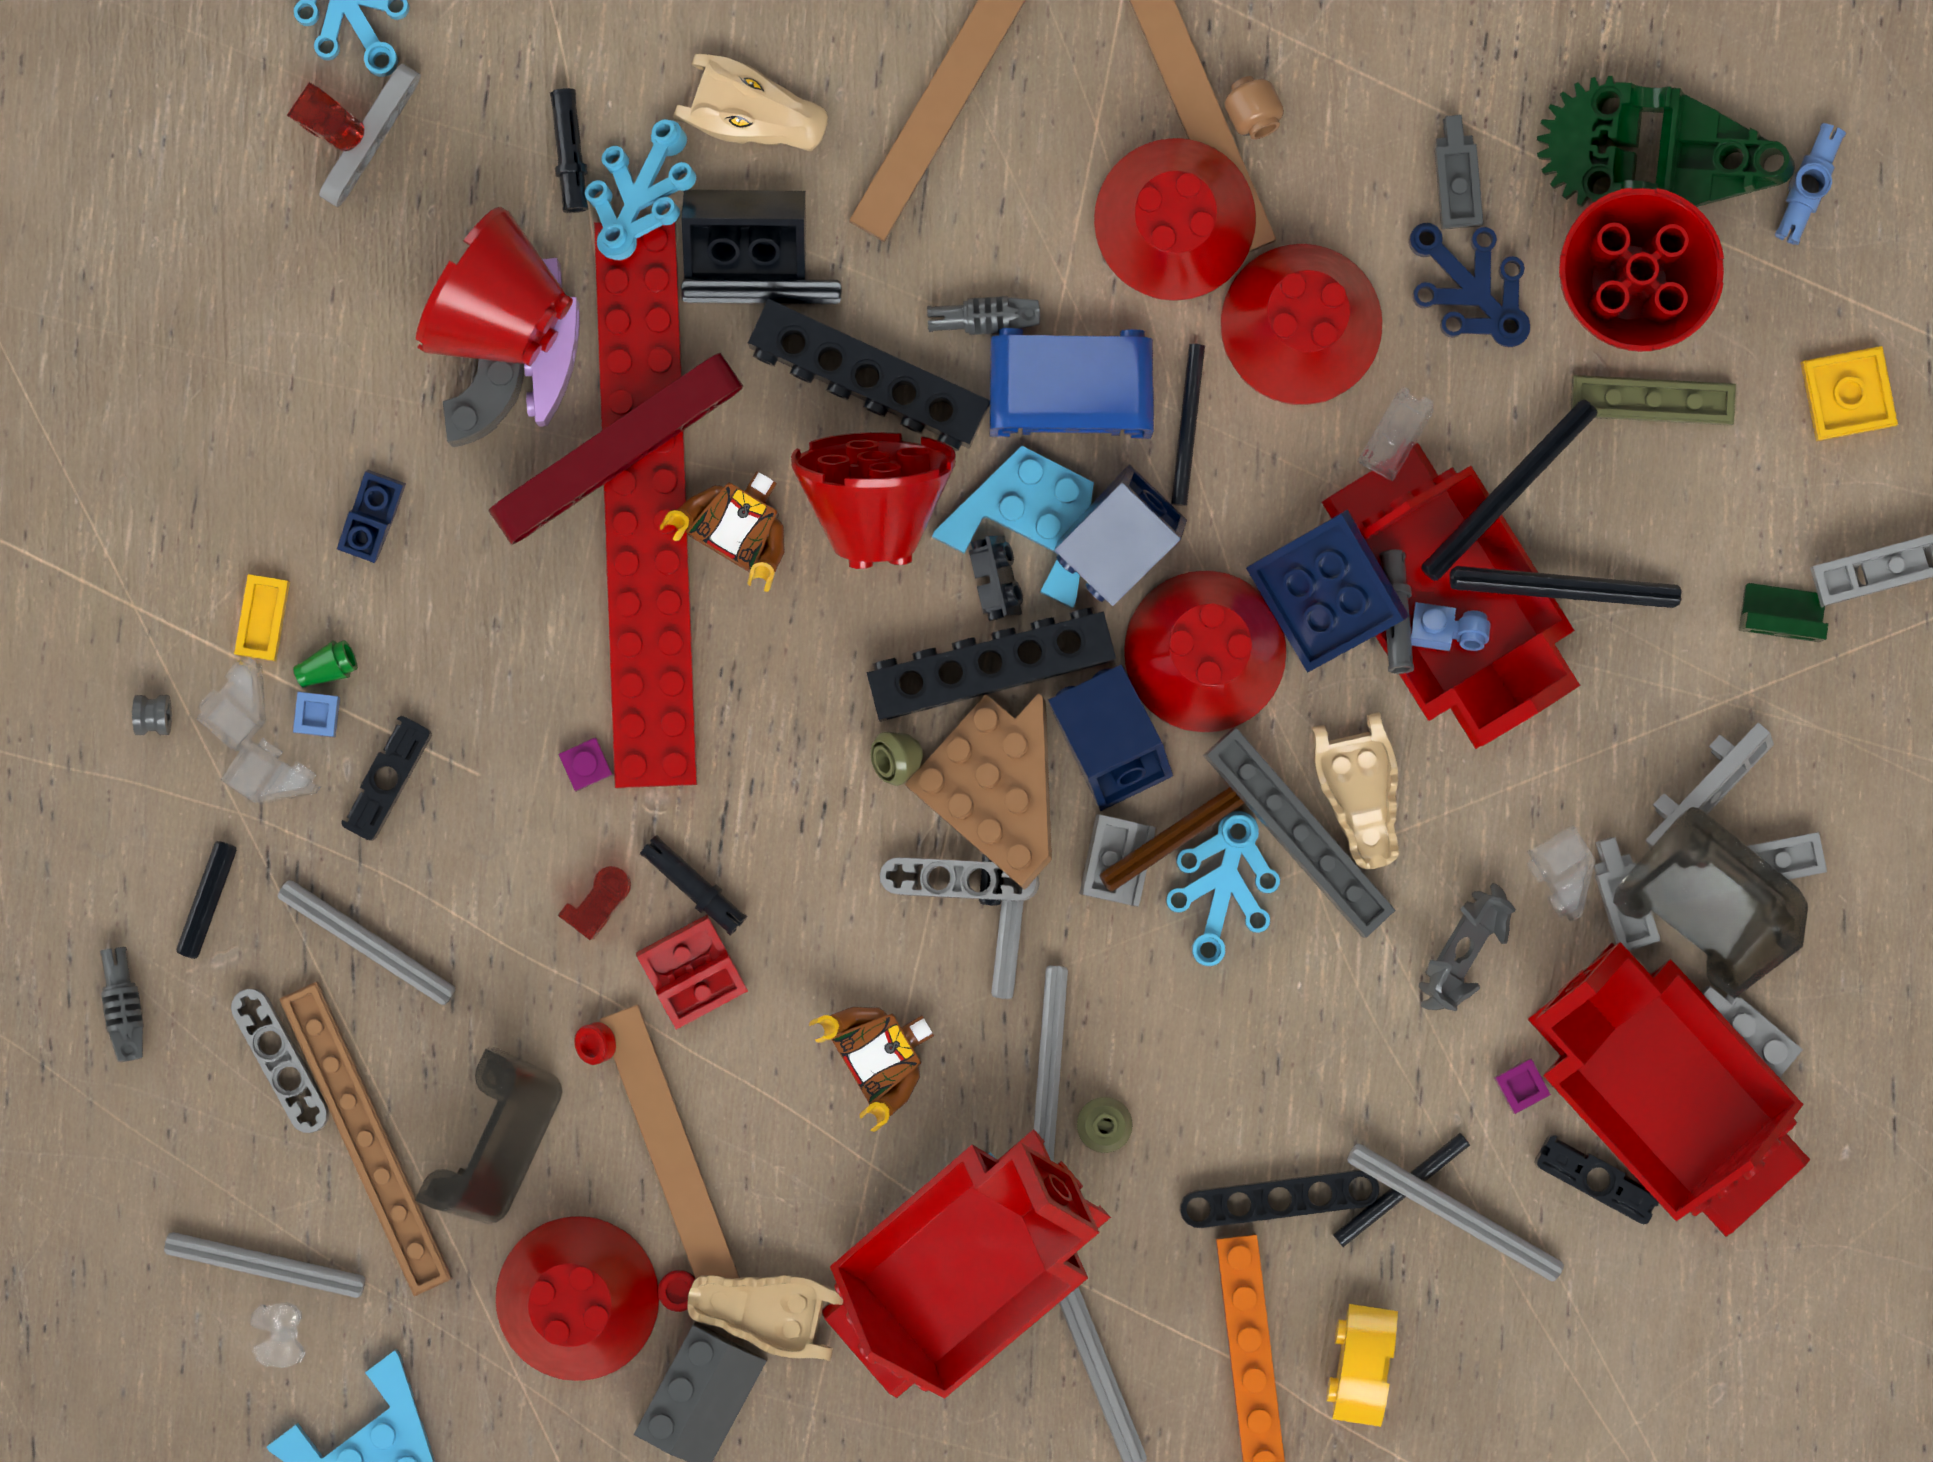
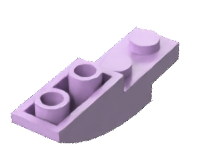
M542 259L562 288L561 265L558 259ZM571 297L573 303L562 320L558 319L553 328L558 331V336L549 351L545 353L541 350L531 366L524 364L525 376H532L533 392L526 393L528 417L535 416V422L539 427L547 426L566 392L573 371L580 326L579 302L576 297Z

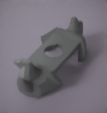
M1491 884V895L1481 891H1474L1472 897L1476 902L1467 901L1460 909L1463 912L1462 918L1437 960H1430L1425 971L1430 977L1429 983H1419L1421 991L1430 996L1429 999L1421 1002L1423 1008L1427 1010L1447 1009L1457 1011V1006L1461 1002L1470 998L1480 989L1478 983H1464V977L1489 935L1495 933L1501 944H1507L1511 914L1516 910L1512 903L1507 900L1505 892L1499 885ZM1464 937H1468L1470 939L1468 952L1455 961V951L1458 942Z

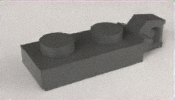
M1462 115L1445 116V119H1443L1444 138H1436V148L1434 149L1441 230L1480 227L1483 225L1477 144L1473 142V135H1463Z

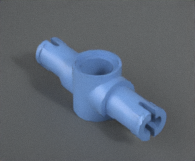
M1821 124L1810 155L1804 156L1799 170L1789 181V194L1786 198L1788 206L1778 230L1775 232V236L1784 240L1791 229L1787 242L1790 244L1799 245L1810 214L1816 213L1821 199L1831 188V175L1835 168L1832 163L1842 139L1846 135L1845 131L1837 128L1829 139L1834 127L1833 125ZM1810 175L1816 178L1819 183L1818 193H1809L1804 190L1801 183L1802 176Z

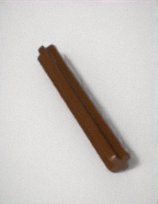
M1231 787L1227 788L1100 874L1102 883L1109 891L1116 890L1243 805L1244 802Z

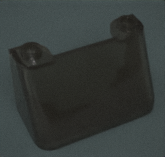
M1696 807L1687 809L1671 824L1617 886L1613 903L1617 905L1624 915L1635 919L1646 917L1652 910L1707 954L1706 974L1709 981L1716 988L1724 990L1734 999L1800 950L1804 943L1808 903L1800 889L1708 814Z
M497 1047L485 1049L475 1072V1081L480 1091L498 1100L467 1168L460 1167L457 1173L447 1169L435 1170L426 1177L415 1201L432 1209L486 1224L498 1222L509 1212L563 1093L562 1084L551 1072Z

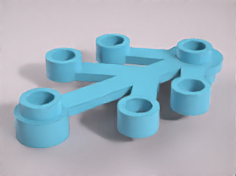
M300 0L295 5L294 16L301 25L312 26L318 21L320 12L316 6L317 0ZM330 0L321 35L314 42L315 52L321 59L327 61L333 60L338 56L340 45L337 38L343 15L345 14L366 49L364 62L368 70L379 77L392 74L397 68L398 56L391 45L379 41L358 5L385 11L390 18L400 20L406 17L409 12L408 1L400 0L404 3L403 9L398 13H393L389 10V6L394 0ZM312 7L314 12L311 18H300L302 8ZM324 41H332L334 43L333 50L328 54L320 51V46ZM379 55H387L389 63L383 68L377 67L375 65L376 58Z
M661 120L653 126L651 134L653 147L635 184L628 168L629 157L621 147L611 146L602 154V163L613 174L624 202L618 219L610 203L613 197L612 191L603 181H593L585 189V197L596 208L603 226L597 237V247L607 258L614 260L628 258L636 249L637 238L662 225L673 224L678 219L680 210L674 201L667 196L679 190H688L696 182V173L690 165L680 162L672 166L668 178L653 185L666 156L677 155L684 149L687 143L686 133L673 120ZM616 157H620L618 161H616L615 163H611L613 159H615ZM687 173L683 179L678 180L682 174ZM603 191L599 197L594 198L598 192ZM653 204L651 214L636 220L641 210ZM666 208H670L666 214L661 215Z
M1234 811L1229 813L1220 821L1216 836L1194 849L1182 850L1176 858L1179 870L1184 873H1192L1200 867L1201 861L1225 849L1220 867L1183 889L1176 888L1171 890L1166 897L1168 908L1173 912L1180 913L1186 911L1191 902L1215 889L1204 935L1196 938L1192 945L1194 959L1204 966L1218 964L1225 955V945L1220 936L1231 892L1246 916L1245 924L1250 931L1254 933L1263 932L1270 924L1269 914L1265 910L1260 909L1237 870L1242 853L1256 874L1255 885L1260 892L1272 893L1280 885L1278 873L1269 868L1255 844L1259 834L1257 822L1246 812ZM1234 824L1244 826L1246 833L1242 839H1234L1231 836L1230 829ZM1185 853H1191L1196 858V865L1191 869H1187L1181 864V858ZM1265 873H1269L1275 878V884L1271 889H1265L1260 884V878ZM1180 892L1185 895L1186 904L1184 907L1176 908L1172 905L1171 897L1174 893ZM1256 912L1261 913L1265 917V924L1261 928H1254L1250 923L1251 915ZM1205 942L1213 943L1216 948V952L1211 958H1206L1201 954L1200 948Z

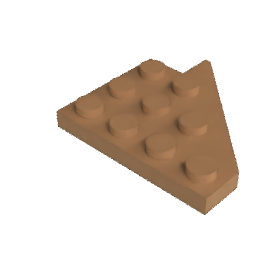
M1038 693L1024 710L1014 718L986 694L907 781L905 786L1024 890L1052 860L1046 701Z

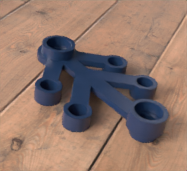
M1431 223L1417 225L1409 236V246L1412 252L1420 257L1431 256L1461 289L1436 288L1431 283H1421L1412 294L1415 305L1424 309L1433 305L1478 306L1489 318H1464L1458 312H1449L1441 320L1440 328L1442 333L1450 338L1458 337L1461 334L1491 335L1494 341L1503 347H1516L1522 344L1530 333L1529 318L1519 309V279L1525 270L1522 260L1514 256L1507 257L1499 266V275L1504 280L1501 306L1490 294L1491 250L1497 241L1496 234L1492 229L1481 227L1471 237V245L1475 250L1473 276L1442 244V233L1437 226ZM1422 232L1431 233L1434 237L1433 244L1423 245L1419 240V235ZM1479 234H1487L1491 239L1490 246L1481 247L1477 243V236ZM1507 263L1516 264L1519 269L1518 275H1507L1504 270ZM1424 288L1430 290L1433 296L1430 302H1422L1418 298V291ZM1456 318L1460 322V329L1456 332L1448 330L1446 320ZM1511 319L1516 322L1518 328L1515 333H1507L1504 330L1503 323L1505 320Z

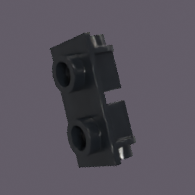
M985 536L986 539L972 541V550H969L975 579L986 576L990 578V583L977 586L983 614H987L989 621L1005 618L1004 616L1021 615L1020 605L1023 602V594L1020 585L1014 580L1011 567L1014 563V555L1010 544L1005 540V536Z

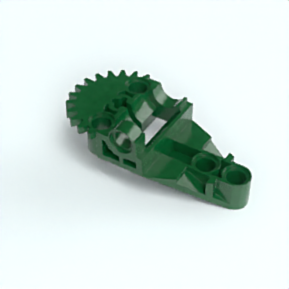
M1608 76L1605 84L1601 86L1596 77H1591L1589 91H1585L1579 82L1575 83L1576 97L1574 98L1565 92L1560 93L1565 106L1561 108L1550 104L1548 108L1556 116L1555 120L1542 119L1540 123L1550 130V134L1537 136L1539 143L1549 146V148L1537 153L1539 159L1551 160L1550 163L1541 169L1543 174L1557 173L1550 185L1553 189H1556L1566 184L1562 197L1566 200L1578 192L1577 205L1581 207L1584 206L1588 199L1593 203L1607 194L1631 187L1632 189L1658 188L1667 190L1699 207L1781 185L1792 177L1795 170L1794 160L1783 144L1761 137L1758 131L1752 128L1749 130L1724 116L1719 111L1685 95L1681 88H1672L1671 86L1662 88L1642 87L1633 83L1615 82L1613 76ZM1608 99H1620V105L1616 112L1612 114L1602 113V106ZM1642 112L1663 113L1656 183L1635 180L1637 154L1616 147L1638 148ZM1607 139H1611L1616 146H1609L1606 149V153H1602L1599 146L1606 145ZM1736 152L1743 154V161L1739 167L1735 169L1724 168V161L1728 155ZM1770 156H1783L1784 162L1780 169L1773 172L1764 170L1765 161ZM1603 177L1611 178V186L1607 192L1603 194L1593 193V186L1598 179Z

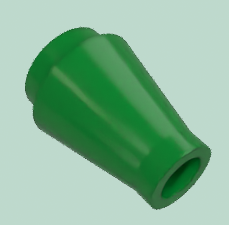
M332 640L305 661L295 665L293 670L299 685L302 688H306L314 684L349 678L350 673L357 670L358 666L350 645L345 640L338 643Z

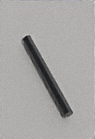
M1189 344L1171 500V504L1176 506H1187L1205 352V345Z
M1459 1133L1410 1173L1423 1181H1427L1468 1148L1470 1144ZM1390 1188L1374 1203L1334 1233L1333 1236L1342 1247L1346 1246L1406 1196Z

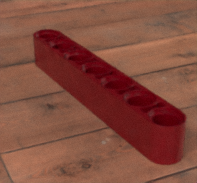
M718 353L491 506L488 512L509 543L513 545L731 399L744 386L724 356Z

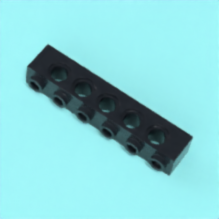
M770 299L767 300L748 341L749 348L755 351L753 357L774 367L777 361L791 367L790 374L808 383H812L814 378L828 384L826 390L831 394L845 400H849L850 395L865 401L863 407L868 411L885 417L887 412H890L902 418L900 425L919 434H922L923 430L927 429L939 435L938 441L949 445L956 451H959L961 446L970 449L990 406V400ZM792 334L800 335L806 341L803 350L796 354H790L782 347L785 338ZM834 351L841 355L842 363L839 368L827 371L820 366V357L825 352ZM864 368L874 369L879 374L877 384L870 388L860 386L856 382V376L860 370ZM909 385L915 390L916 397L910 404L902 405L893 399V392L898 386ZM937 402H946L952 407L953 414L946 421H936L930 416L931 406Z
M1089 607L1071 612V620L1055 624L1054 617L1030 623L1032 630L1016 634L1014 627L991 633V641L977 644L975 637L952 643V651L937 654L936 648H930L912 653L913 661L898 664L896 658H891L873 663L874 671L867 672V677L879 722L1115 662L1116 656L1104 611L1095 613L1094 608ZM1072 632L1079 637L1081 646L1078 651L1067 654L1059 649L1057 639L1062 633ZM1033 642L1039 646L1041 658L1036 663L1026 664L1018 657V648L1023 643ZM993 652L1001 658L1002 667L998 672L986 674L981 671L978 660L984 653ZM954 662L961 667L963 675L959 682L946 684L940 679L939 670L945 663ZM909 672L917 673L923 679L922 689L912 695L904 693L899 686L901 677Z

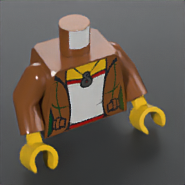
M757 471L745 491L730 482L724 487L714 485L689 498L678 510L670 511L660 525L661 530L669 524L674 525L678 529L673 537L674 541L680 540L686 531L689 537L748 571L747 584L751 586L752 580L755 578L764 579L766 581L765 592L771 589L774 573L785 553L784 526L778 520L779 513L774 508L765 504L777 483Z
M850 1007L830 1016L823 1015L811 1020L809 1026L819 1023L824 1028L823 1037L815 1039L817 1043L830 1039L833 1041L869 1103V1106L860 1113V1118H863L867 1113L875 1115L877 1125L871 1131H877L887 1123L890 1116L908 1102L920 1079L918 1066L922 1062L914 1048L934 1037L930 1027L922 1015L901 1027L893 1013L887 1015L879 1007Z

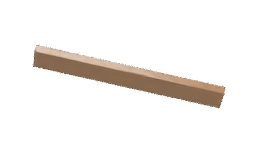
M1026 0L977 1L852 214L849 223L882 242L886 241Z
M1129 0L1187 138L1207 144L1227 156L1241 171L1250 187L1255 204L1256 227L1249 252L1275 242L1276 237L1175 1Z
M314 982L280 998V1003L413 1296L415 1297L453 1279L319 983Z
M639 1005L599 1019L614 1034L616 1050L613 1058L695 1278L697 1279L701 1275H713L731 1279L740 1278Z

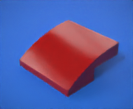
M708 915L636 952V957L676 1030L748 992Z

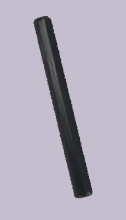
M1585 399L1578 402L1422 564L1421 569L1425 575L1433 581L1440 579L1597 416L1598 412L1590 402Z
M1465 566L1454 567L1449 575V584L1454 590L1674 608L1680 605L1682 600L1681 587L1675 584Z

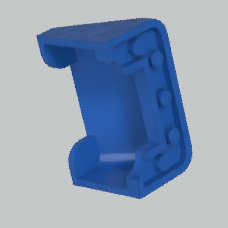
M999 329V336L991 337L989 437H1010V433H1018V428H1022V435H1030L1031 432L1111 433V436H1120L1121 430H1124V434L1131 435V438L1151 439L1154 432L1153 339L1145 337V331L1133 329L1121 330L1120 336L1023 335V329Z

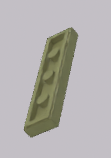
M1574 375L1572 377L1571 410L1578 402L1585 399L1596 408L1598 413L1595 418L1732 426L1735 416L1736 384Z

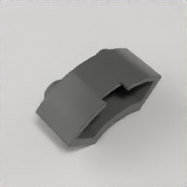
M478 359L477 373L470 387L458 397L443 401L447 442L452 447L475 442L498 427L497 425L507 416L519 397L524 378V364Z

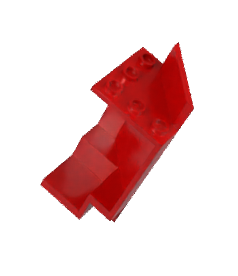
M1416 443L1334 493L1321 503L1331 519L1346 510L1349 511L1380 566L1379 554L1381 552L1395 549L1402 550V552L1405 551L1406 579L1412 591V596L1408 598L1410 627H1412L1415 602L1456 608L1455 621H1459L1465 612L1472 610L1480 611L1487 615V620L1490 622L1491 627L1489 641L1484 644L1483 649L1478 651L1466 650L1460 646V642H1457L1456 639H1452L1450 651L1412 646L1414 670L1409 673L1399 674L1428 721L1451 709L1469 740L1477 749L1538 714L1581 686L1555 645L1556 642L1575 630L1555 598L1454 590L1450 587V571L1456 566L1538 573L1503 515L1477 539L1440 579L1433 581L1425 575L1421 569L1422 564L1490 494L1472 466L1458 473L1452 467L1438 475L1419 443ZM1385 630L1375 637L1388 656Z
M1611 942L1600 952V955L1591 965L1584 970L1582 969L1558 991L1555 998L1528 1018V1021L1560 1055L1543 1076L1676 1222L1689 1212L1694 1217L1703 1212L1722 1234L1727 1237L1810 1161V1158L1787 1134L1797 1124L1794 1117L1804 1104L1671 959L1650 974L1621 942L1617 945Z
M1034 1129L999 1159L994 1158L973 1144L969 1146L830 1266L836 1281L834 1287L838 1295L843 1299V1305L829 1303L822 1309L824 1319L890 1395L898 1398L915 1383L921 1390L925 1392L929 1390L945 1399L1088 1279L1077 1251L1099 1234L1098 1228L1111 1217L1101 1205L1096 1206L1084 1199L1080 1191L1083 1187L1081 1182L1062 1161L1056 1164L1050 1160L1043 1144L1045 1141Z

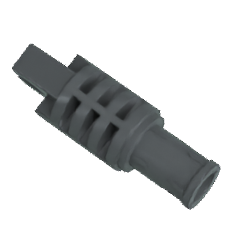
M1002 296L967 298V301H963V305L927 306L928 318L945 317L944 320H929V332L965 329V333H969V335L999 333V329L1002 328L1023 329L1040 325L1038 300Z
M126 947L115 948L117 965H114L112 948L100 951L106 987L102 988L101 997L107 1033H109L117 1062L134 1061L143 1057L144 1024L138 986H135V983L130 981Z

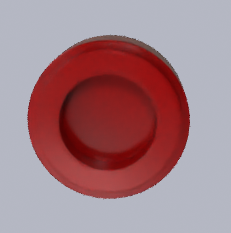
M593 1022L582 1026L575 1035V1048L577 1054L585 1063L597 1065L612 1058L616 1050V1040L613 1032L607 1025L601 1022Z
M674 1270L666 1274L658 1286V1297L663 1306L675 1312L687 1310L689 1291L696 1278L685 1270Z

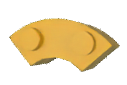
M1349 1304L1345 1320L1338 1319L1335 1344H1341L1337 1377L1329 1378L1326 1396L1327 1402H1333V1420L1381 1427L1390 1383H1387L1390 1358H1394L1398 1311Z

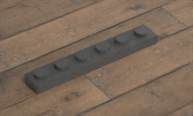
M1232 728L1203 755L1361 937L1367 938L1396 911L1237 728Z

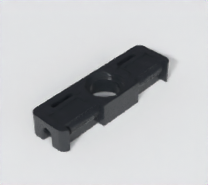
M404 716L397 718V720L402 722L401 725H396L383 749L386 751L385 754L382 752L377 754L360 788L365 791L364 793L360 792L347 816L349 821H341L345 829L369 841L375 840L379 835L432 737L429 729ZM383 767H391L398 774L397 784L390 790H382L376 784V774Z
M1549 1135L1546 1138L1534 1161L1537 1168L1644 1225L1650 1221L1653 1216L1652 1210L1655 1206H1658L1659 1202L1643 1185L1626 1177V1173L1589 1153L1584 1158V1153L1559 1139L1555 1142L1556 1135ZM1594 1168H1603L1609 1175V1183L1601 1191H1593L1587 1184V1175Z

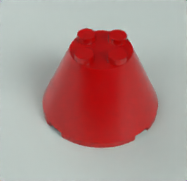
M1168 138L1149 142L1134 149L1112 168L1105 178L1097 197L1094 227L1103 258L1122 282L1152 298L1182 301L1197 298L1216 290L1238 271L1246 259L1253 242L1256 227V211L1252 192L1246 179L1227 156L1217 149L1198 141Z
M1625 188L1607 194L1593 202L1573 223L1566 235L1561 250L1559 263L1560 284L1565 301L1576 320L1597 339L1608 345L1628 351L1646 352L1661 350L1676 345L1690 337L1701 328L1713 313L1724 285V254L1719 237L1712 224L1688 200L1675 193L1658 188Z
M497 207L488 212L468 233L463 242L470 246L457 265L449 260L434 286L421 315L416 332V340L422 343L417 348L428 354L520 363L531 366L541 350L546 353L554 344L558 331L553 328L558 319L562 320L573 303V299L565 294L512 214L502 207Z
M1312 244L1280 246L1259 255L1249 262L1231 284L1221 313V337L1224 350L1240 378L1261 395L1274 401L1291 405H1311L1326 402L1353 387L1361 380L1373 363L1382 336V312L1379 299L1364 272L1342 254L1329 248Z
M890 432L850 433L820 438L809 442V450L801 453V450L797 448L791 456L792 469L834 552L842 558L849 559V567L855 569L870 568L873 566V562L888 561L894 565H905L912 562V554L920 542L956 463V454L953 448L941 441L922 436L921 444L902 441V433Z
M1188 572L1170 578L1158 585L1142 600L1135 610L1125 637V667L1128 678L1141 702L1162 721L1187 731H1224L1241 725L1254 717L1274 696L1285 669V634L1260 591L1251 584L1223 572Z
M570 1216L559 1218L542 1224L529 1232L514 1246L507 1256L500 1271L496 1287L497 1317L501 1330L511 1348L532 1368L562 1380L585 1381L596 1379L625 1366L646 1344L654 1328L659 1311L658 1279L647 1253L626 1231L611 1223L593 1217Z

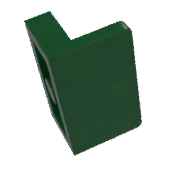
M1748 583L1744 587L1739 631L1819 643L1827 639L1828 623H1823L1825 606L1821 607L1816 592Z

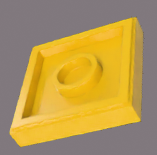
M1882 346L1804 360L1800 363L1816 441L1886 429L1898 425Z

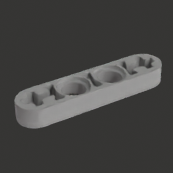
M400 64L326 178L319 193L321 198L336 207L342 205L419 83L421 74L405 64Z
M898 857L885 862L880 872V881L887 891L908 896L1026 901L1034 897L1040 885L1039 876H1037L1029 887L1025 890L1022 889V894H1017L1016 887L1001 885L1002 894H996L999 886L997 870L1000 868L993 862ZM898 865H902L904 872L919 874L917 866L923 865L920 874L922 889L916 890L918 882L910 880L902 881L901 887L897 888L896 881L890 880V873L897 872ZM942 866L950 873V883L943 890H935L929 883V875L933 869ZM976 869H985L990 875V885L983 892H975L969 885V877ZM1004 872L1002 873V876H1001V877H1003V878H1010V877H1009L1007 874H1005Z
M257 989L240 991L235 995L231 1004L233 1017L291 1123L297 1130L303 1133H313L321 1130L329 1120L328 1106L265 993ZM247 996L250 1000L260 1001L261 1006L256 1011L261 1021L266 1020L268 1016L272 1021V1024L258 1028L253 1034L249 1027L257 1025L255 1019L251 1014L243 1015L241 1009L245 1006L244 998ZM268 1031L277 1033L282 1041L280 1050L273 1055L264 1053L259 1045L261 1036ZM286 1067H294L301 1075L299 1087L292 1091L284 1089L279 1082V1075ZM307 1088H309L312 1094L311 1096L303 1097L310 1108L317 1106L320 1110V1113L315 1116L317 1123L314 1126L310 1121L302 1123L299 1116L304 1113L300 1101H296L291 1105L288 1100L289 1097L302 1094Z

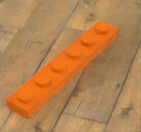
M1257 1234L1216 1238L1243 1462H1285Z

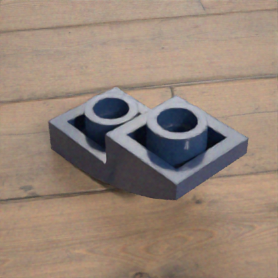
M371 470L365 471L353 509L348 513L337 550L376 563L392 525L406 483Z

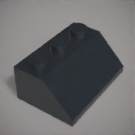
M684 191L681 217L684 279L806 280V191Z

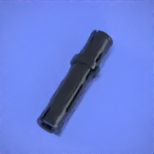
M571 88L556 89L550 92L558 155V166L555 167L556 177L560 178L562 210L564 213L584 212L589 209L585 197L584 175L588 174L587 164L583 163L576 90Z
M658 835L654 836L650 840V845L647 844L640 852V855L645 857L697 904L695 906L696 910L700 913L705 911L731 936L748 916L738 910L721 894L722 889L717 884L712 886L667 846Z

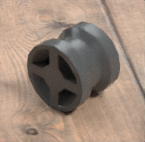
M145 695L134 696L132 723L135 735H145L148 731H156L159 735L170 734L172 707L169 695H159L156 699H148Z

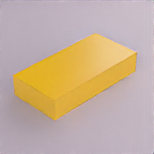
M247 575L234 650L235 655L277 661L290 586L289 581Z

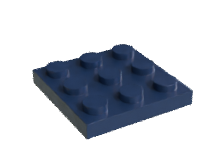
M1348 510L1246 567L1307 673L1409 617L1407 610Z

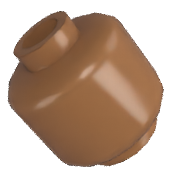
M1246 76L1232 84V92L1226 97L1224 103L1237 133L1243 136H1250L1251 139H1260L1276 131L1280 126L1279 121L1284 114V110L1272 83L1265 79L1254 80L1252 76Z

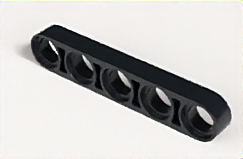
M1352 1170L1196 1190L1183 1197L1180 1203V1214L1188 1225L1194 1228H1207L1363 1208L1376 1201L1379 1195V1184L1377 1179L1361 1170ZM1365 1177L1370 1181L1372 1192L1368 1198L1364 1200L1352 1198L1349 1193V1185L1354 1178ZM1317 1182H1324L1331 1189L1329 1202L1322 1206L1314 1205L1308 1197L1310 1187ZM1277 1187L1287 1189L1291 1195L1289 1206L1282 1211L1272 1209L1268 1203L1270 1191ZM1237 1192L1246 1194L1251 1202L1249 1211L1242 1216L1231 1214L1227 1207L1229 1197ZM1197 1197L1207 1200L1210 1205V1213L1202 1221H1194L1187 1214L1188 1203Z

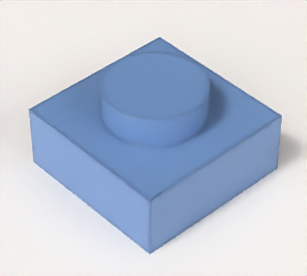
M297 692L293 732L336 737L340 697Z

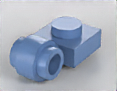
M1415 602L1411 627L1412 646L1450 651L1452 639H1456L1457 642H1460L1462 648L1478 651L1483 649L1484 644L1489 641L1491 624L1487 620V615L1480 611H1467L1459 621H1455L1456 608Z

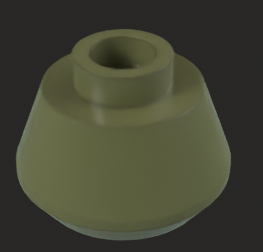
M882 732L876 736L871 746L870 756L873 768L879 778L893 786H899L904 784L920 768L923 751L919 742L908 734Z
M1110 1097L1093 1099L1081 1109L1078 1115L1077 1131L1079 1137L1093 1151L1100 1153L1114 1152L1127 1143L1132 1133L1131 1114L1125 1105ZM1103 1118H1109L1111 1121H1104ZM1100 1130L1107 1131V1134L1101 1133Z

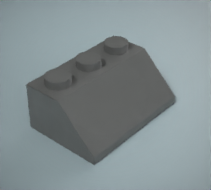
M695 1321L633 1435L687 1462H713L767 1360Z

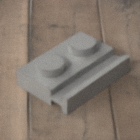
M1096 814L1079 894L1139 907L1147 869L1114 891H1109L1104 886L1100 874L1154 838L1156 827Z

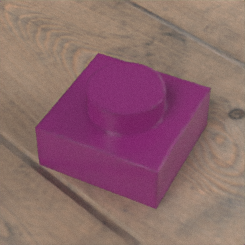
M596 737L558 754L575 792L613 776Z
M1530 1058L1494 1077L1513 1114L1551 1095L1534 1062Z

